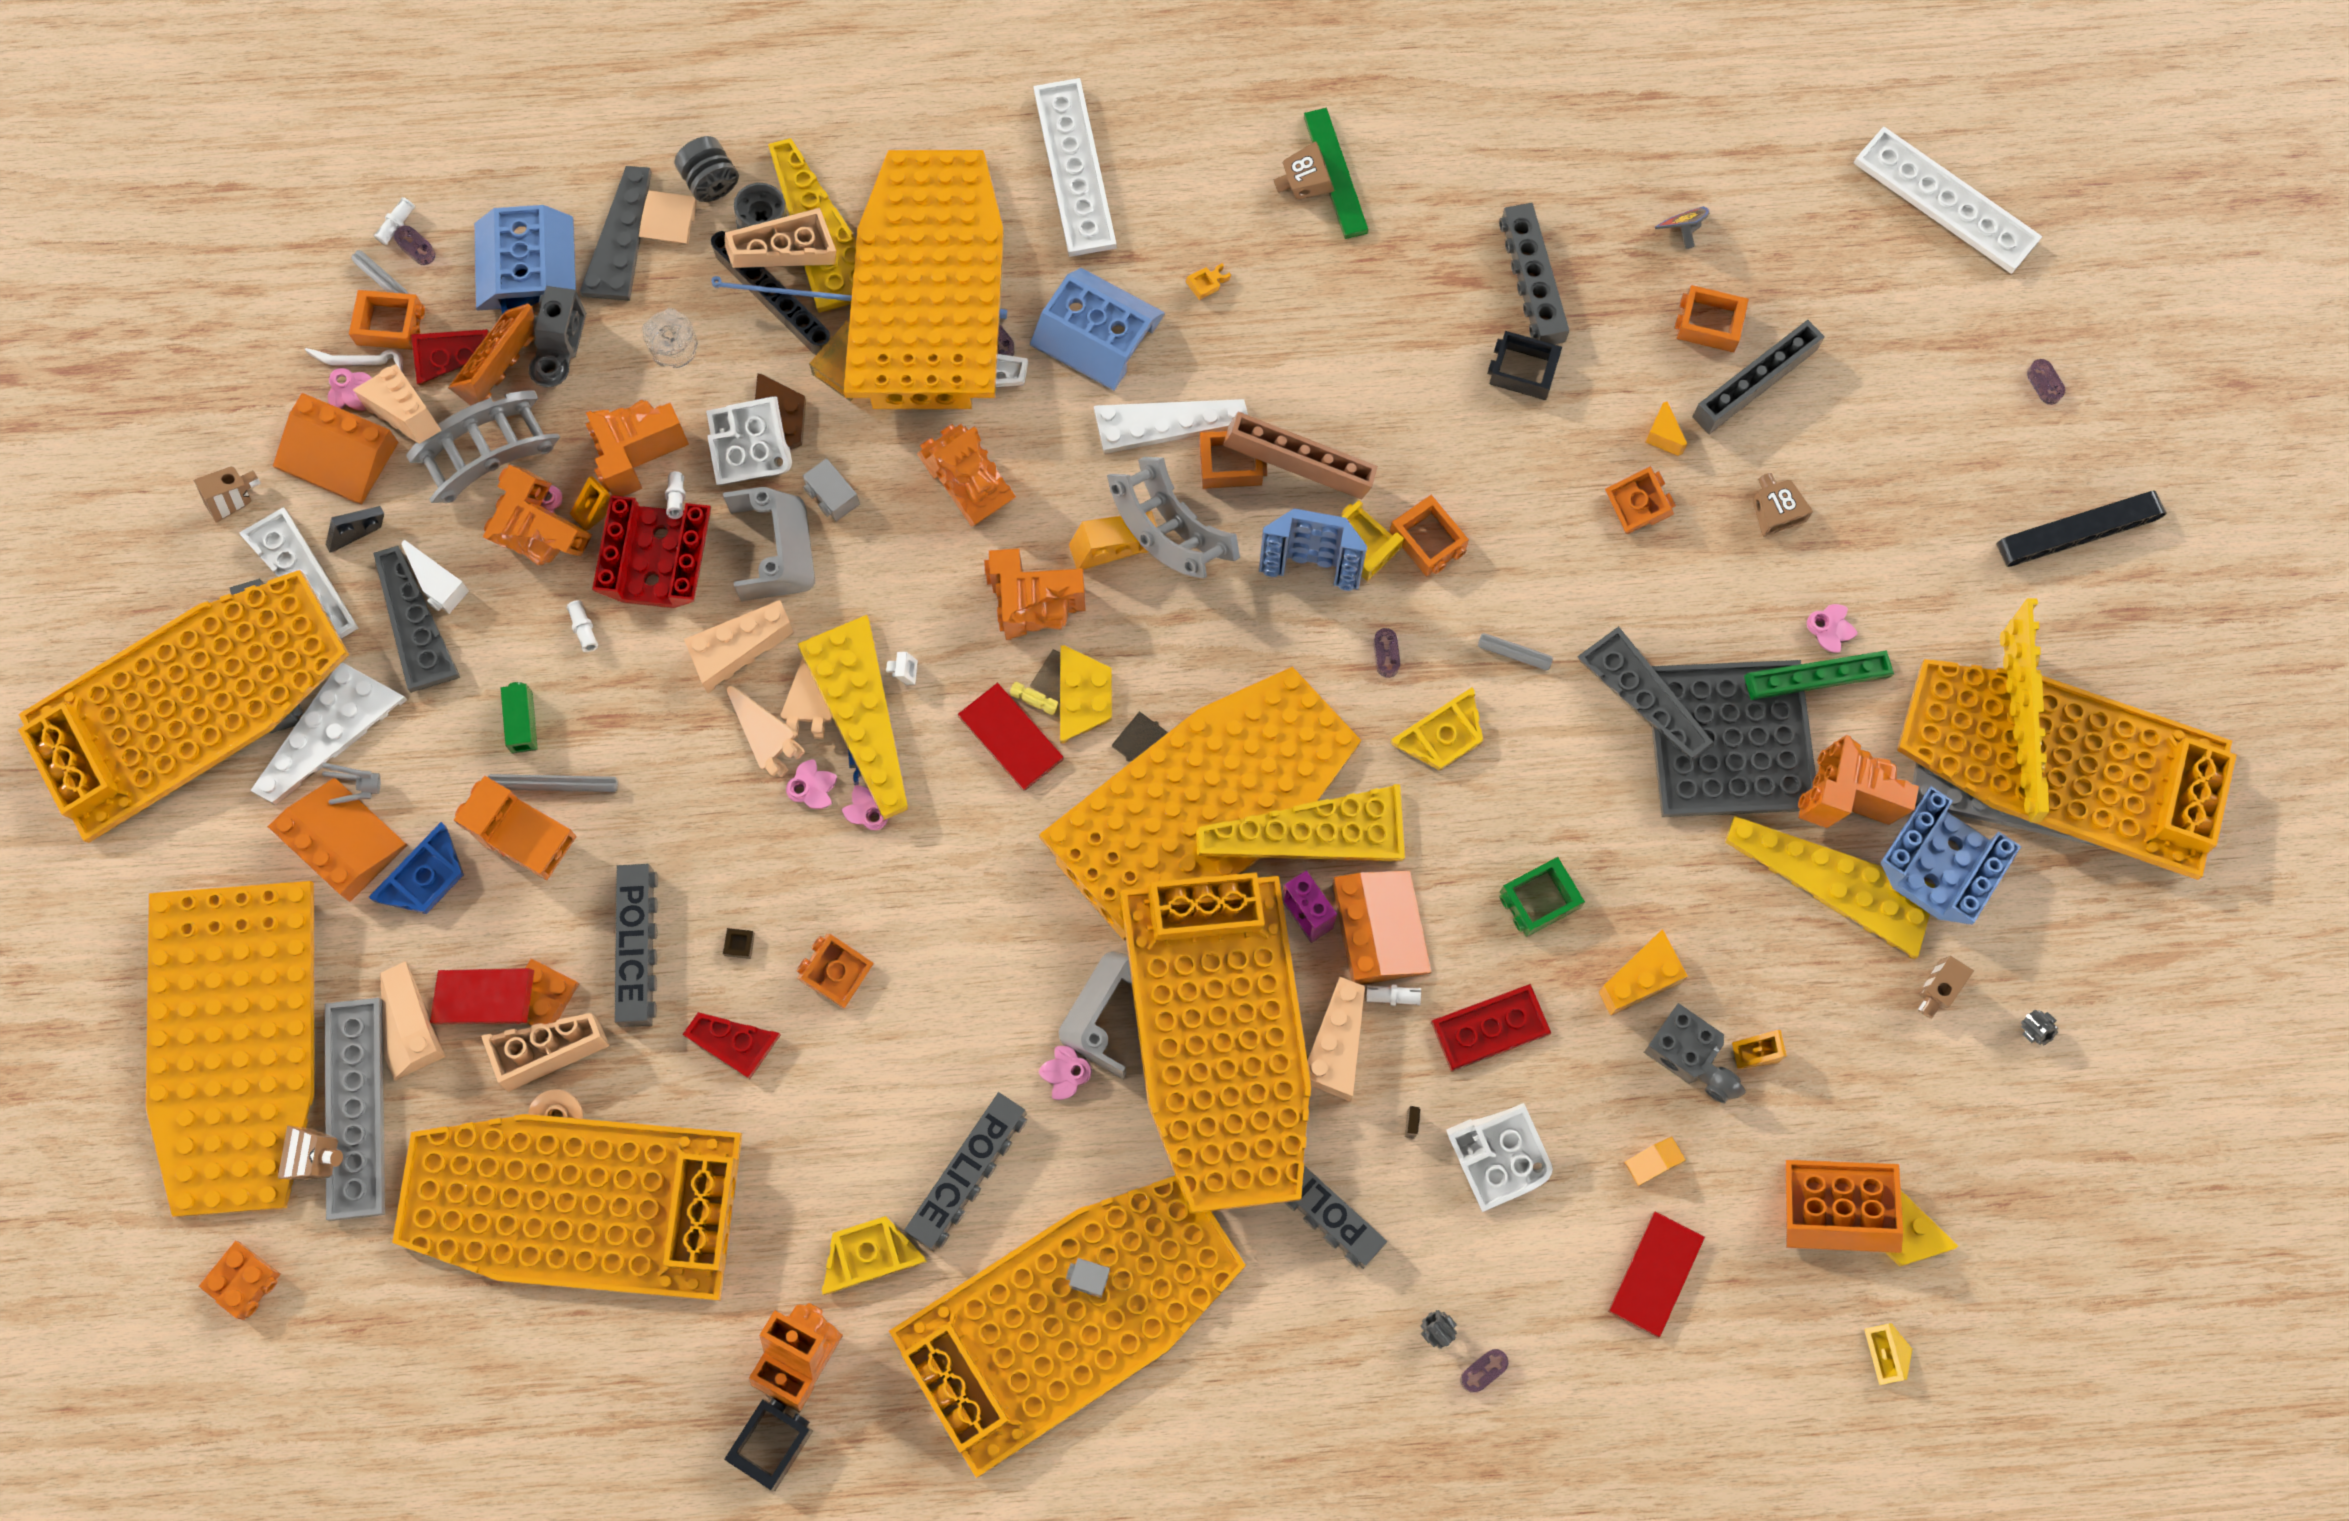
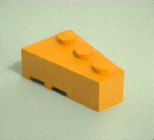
M1146 512L1145 514L1149 520L1157 527L1153 512ZM1121 516L1082 521L1069 543L1076 569L1083 568V570L1135 554L1148 553L1134 537Z
M1662 929L1599 990V994L1610 1016L1675 987L1688 977L1664 930Z

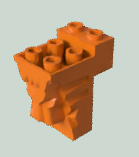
M640 400L629 408H618L612 412H609L608 409L586 412L590 422L585 424L599 454V457L595 458L598 468L594 469L602 486L608 492H611L613 496L624 497L643 489L634 470L635 467L689 445L671 402L663 406H657L654 409L648 401Z
M952 423L940 431L943 435L936 441L931 437L919 445L922 450L917 455L933 479L939 478L971 527L1016 497L1010 486L1005 483L1001 474L996 470L995 463L988 460L987 449L981 448V439L975 426L968 430L962 424L955 427Z
M511 464L504 468L499 475L500 482L497 487L506 491V493L498 499L496 503L497 510L494 516L486 522L483 538L504 548L513 549L519 554H524L533 563L540 566L552 562L560 551L582 556L593 534L541 506L552 483L526 469Z
M1019 548L989 550V560H984L987 585L992 584L993 593H996L998 598L997 617L1000 632H1005L1006 640L1027 635V631H1040L1042 628L1061 630L1067 624L1068 613L1086 611L1083 568L1023 572Z
M1845 735L1820 752L1817 760L1819 770L1813 780V788L1803 793L1798 802V808H1800L1798 818L1825 828L1832 826L1851 814V812L1890 825L1915 810L1919 786L1911 784L1906 780H1898L1895 764H1892L1888 759L1872 757L1870 752L1861 750V745L1854 741L1851 736Z
M485 775L481 781H477L474 784L470 797L458 807L455 813L456 817L454 818V821L461 828L468 831L483 847L492 851L496 850L503 857L507 856L511 861L520 864L546 881L577 837L571 829L521 801L512 791Z
M811 1303L805 1306L801 1304L796 1305L788 1316L774 1310L759 1335L764 1353L749 1376L752 1387L799 1413L811 1395L815 1382L843 1337V1334L822 1316V1309Z

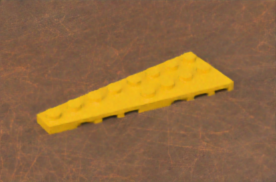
M792 138L768 144L789 216L820 208L836 249L834 265H804L812 292L852 295L856 240L837 208L830 201L826 191L819 184L815 174L810 170ZM814 297L818 313L851 304V301Z
M2027 598L2014 617L2010 619L2005 629L2000 633V645L2004 647L2005 653L2003 667L2008 673L2006 687L2007 692L2011 694L2012 700L2010 714L2014 717L2015 721L2013 735L2014 739L2018 741L2019 747L2017 761L2018 764H2021L2022 768L2021 787L2025 789L2026 795L2024 809L2029 815L2030 822H2041L2049 813L2048 782L2046 777H2042L2047 762L2046 754L2041 753L2042 737H2045V728L2039 727V713L2044 712L2042 674L2041 670H2036L2041 655V647L2035 646L2036 630L2040 629L2039 621H2034L2033 609L2038 605L2037 598Z
M864 615L797 643L798 649L883 819L886 820L908 810L868 616Z
M1400 784L1380 789L1375 788L1358 794L1352 793L1340 798L1302 804L1285 810H1275L1258 816L1252 815L1235 821H1225L1199 827L1196 830L1197 856L1403 861L1405 859Z
M1736 816L1733 817L1725 843L1749 858H1754L1769 867L1768 870L1785 877L1797 888L1801 887L1814 895L1813 898L1845 918L1849 917L1869 933L1873 932L1886 940V943L1890 946H1895L1908 954L1909 958H1918L1930 913L1894 890L1882 866ZM1924 881L1928 887L1935 888V884Z

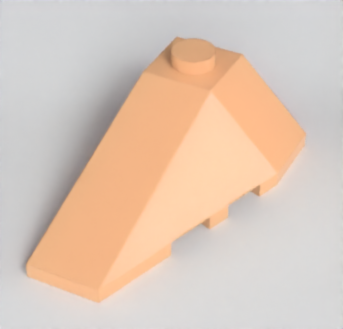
M406 961L380 973L384 1057L395 1081L446 1057L434 1027L430 1023V1017Z

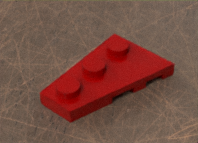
M489 330L411 334L417 385L463 367L488 335Z
M700 1012L696 1014L682 1034L749 1080L781 1036L778 1032L759 1029L755 1026L732 1022Z

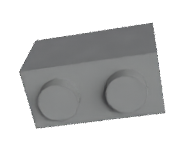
M827 458L803 475L805 482L804 490L811 499L817 498L820 502L818 506L825 516L831 515L835 521H838L860 505L857 493Z

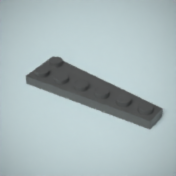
M625 167L580 290L582 297L630 301L641 239L639 237L641 219L652 174L650 168Z
M395 546L374 552L409 692L412 693L460 678L459 672L400 547Z
M1619 626L1577 656L1584 666L1692 761L1714 746L1713 741Z

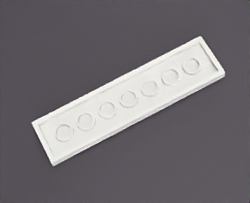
M1080 78L1033 86L1069 257L1117 249Z
M1883 127L1854 161L1856 166L2011 274L2042 238L2040 234L1886 127Z

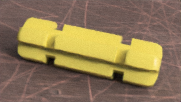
M1014 682L1010 689L1011 696L1017 699L1022 698L1023 702L1040 710L1043 708L1044 712L1054 715L1058 708L1056 700L1047 699L1045 695L1029 687L1026 689L1025 685L1019 682Z

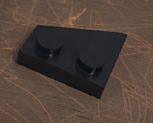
M381 506L331 517L326 540V547L329 553L380 529L384 518Z

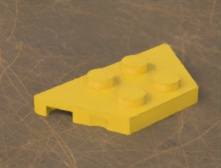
M1060 645V743H1066L1068 739L1081 733L1089 732L1093 727L1101 726L1112 720V668L1065 645Z
M1473 687L1466 690L1392 738L1390 743L1392 746L1439 771L1444 769L1483 742L1482 730L1479 726V713L1474 697L1475 690Z
M1901 1191L1903 1220L1902 1253H1885L1901 1267L1956 1249L1958 1245Z
M887 1216L832 1233L831 1249L826 1264L827 1270L824 1285H822L821 1290L822 1295L831 1294L927 1263L926 1258Z

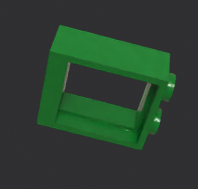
M1559 857L1503 885L1500 890L1501 895L1499 896L1505 909L1511 910L1514 916L1513 922L1519 932L1523 931L1526 937L1581 909L1585 903ZM1548 872L1566 905L1532 922L1514 890Z

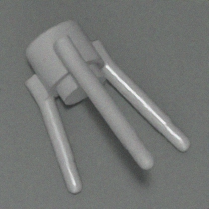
M328 763L322 764L323 768L342 772L324 771L322 772L324 777L356 781V790L361 791L359 794L331 799L329 804L371 799L372 794H379L381 785L380 773L361 771Z

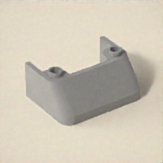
M767 487L723 493L731 514L756 510L758 512L772 511L778 556L765 558L760 563L758 569L759 578L734 582V587L740 600L748 601L809 591L815 584V572L807 510L804 501L798 496Z
M1112 951L1106 953L1101 958L1059 1029V1038L1064 1046L1071 1047L1076 1053L1124 1080L1126 1077V1067L1103 1054L1108 1045V1036L1102 1028L1095 1025L1121 979L1132 984L1128 955Z

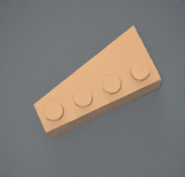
M820 208L725 233V248L733 268L835 264L836 249Z
M397 364L383 369L380 374L353 389L369 413L372 415L376 414L383 422L387 421L393 428L400 429L404 435L419 444L442 431Z
M778 600L685 638L684 641L700 680L708 694L723 680L727 681L734 676L737 670L744 665L748 666L757 656L775 647L793 634L794 631L781 601Z
M1339 977L1307 1062L1312 1087L1351 1102L1354 1091L1365 986Z
M592 1013L559 1019L554 1023L544 1025L542 1023L531 1025L530 1028L521 1030L511 1029L501 1034L481 1036L497 1081L508 1092L609 1046L601 1023Z

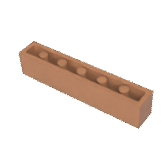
M1239 411L1229 424L1223 444L1227 448L1361 500L1372 488L1378 468L1374 464Z

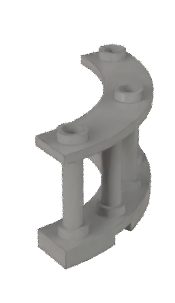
M534 390L505 394V399L495 402L489 398L473 404L440 422L438 426L442 431L420 444L415 443L406 454V457L410 463L426 464L438 487L429 499L431 503L453 502L467 486L487 472L494 471L510 461L530 455L546 454L553 449L560 436L559 434H543L531 412L532 406L538 399ZM522 415L533 437L518 441L506 417ZM496 420L508 444L491 451L478 426ZM469 432L482 456L465 465L453 441L464 433ZM444 448L457 470L448 480H445L434 460Z
M1143 457L1139 459L1141 471L1132 476L1126 474L1107 475L1110 492L1125 524L1139 543L1163 564L1192 577L1206 578L1205 564L1215 558L1236 561L1240 558L1237 535L1235 533L1221 531L1210 525L1204 526L1197 521V516L1184 502L1180 503L1172 491L1175 488L1169 477L1163 457ZM1144 481L1151 499L1139 504L1133 486ZM1154 508H1157L1166 520V523L1155 527L1145 514ZM1174 530L1185 542L1178 545L1167 538L1165 534ZM1197 548L1202 552L1193 551L1191 549Z

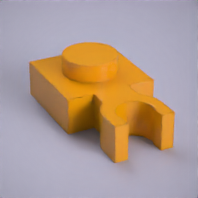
M1221 263L1212 272L1205 267L1187 276L1185 282L1196 297L1201 300L1218 291L1220 288L1219 283L1229 281L1231 273L1229 272L1226 275L1220 274L1219 272L1224 268V264Z

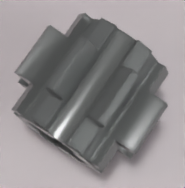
M2033 1010L2021 1022V1027L2025 1030L2022 1035L2031 1043L2036 1042L2044 1046L2051 1042L2058 1034L2057 1029L2059 1028L2055 1025L2057 1020L2048 1012L2044 1014L2040 1010Z
M1439 1310L1433 1313L1430 1312L1422 1320L1421 1328L1423 1332H1421V1335L1433 1347L1436 1346L1442 1349V1347L1449 1346L1456 1339L1457 1331L1455 1327L1457 1324L1445 1312H1440Z

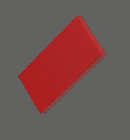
M998 682L958 713L961 721L1023 791H1026L1064 760L1061 753Z
M530 968L438 970L430 1023L435 1025L526 1024L534 970Z
M1531 984L1431 1021L1451 1072L1551 1035V1030Z
M1654 1211L1608 1312L1658 1338L1661 1337L1705 1236Z

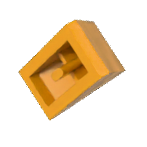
M1668 401L1662 403L1645 442L1679 456L1683 454L1687 442Z
M593 476L588 477L570 515L585 530H590L607 515L610 500L609 492Z
M1781 1030L1732 1042L1737 1069L1778 1064L1787 1057Z
M1671 1136L1650 1146L1624 1163L1636 1184L1640 1186L1686 1161Z

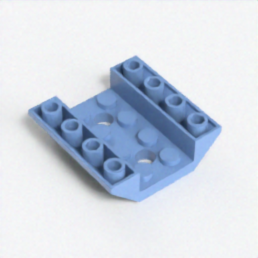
M545 205L493 208L474 223L477 311L501 309V299L544 295L546 286L576 290L573 216ZM518 227L527 228L522 234L514 233ZM520 269L528 271L525 276H515V273Z
M1079 268L1067 274L1042 311L1030 346L1115 391L1127 373V362L1147 331L1150 333L1154 332L1164 317L1165 312L1085 269ZM1073 303H1079L1083 307L1079 311H1072L1069 306ZM1119 325L1124 327L1125 331L1121 334H1115L1111 329Z
M1294 508L1263 528L1259 572L1269 577L1284 576L1287 558L1297 563L1313 562L1325 568L1337 567L1334 586H1338L1346 591L1358 590L1367 545L1345 517Z
M1930 786L1880 863L1892 888L1939 920L1973 925L2021 846L1999 831L1989 840L1947 812L1953 800ZM1948 841L1955 842L1958 845L1959 850L1956 851L1951 849L1948 845ZM1924 878L1931 879L1935 883V888L1928 887L1924 882Z

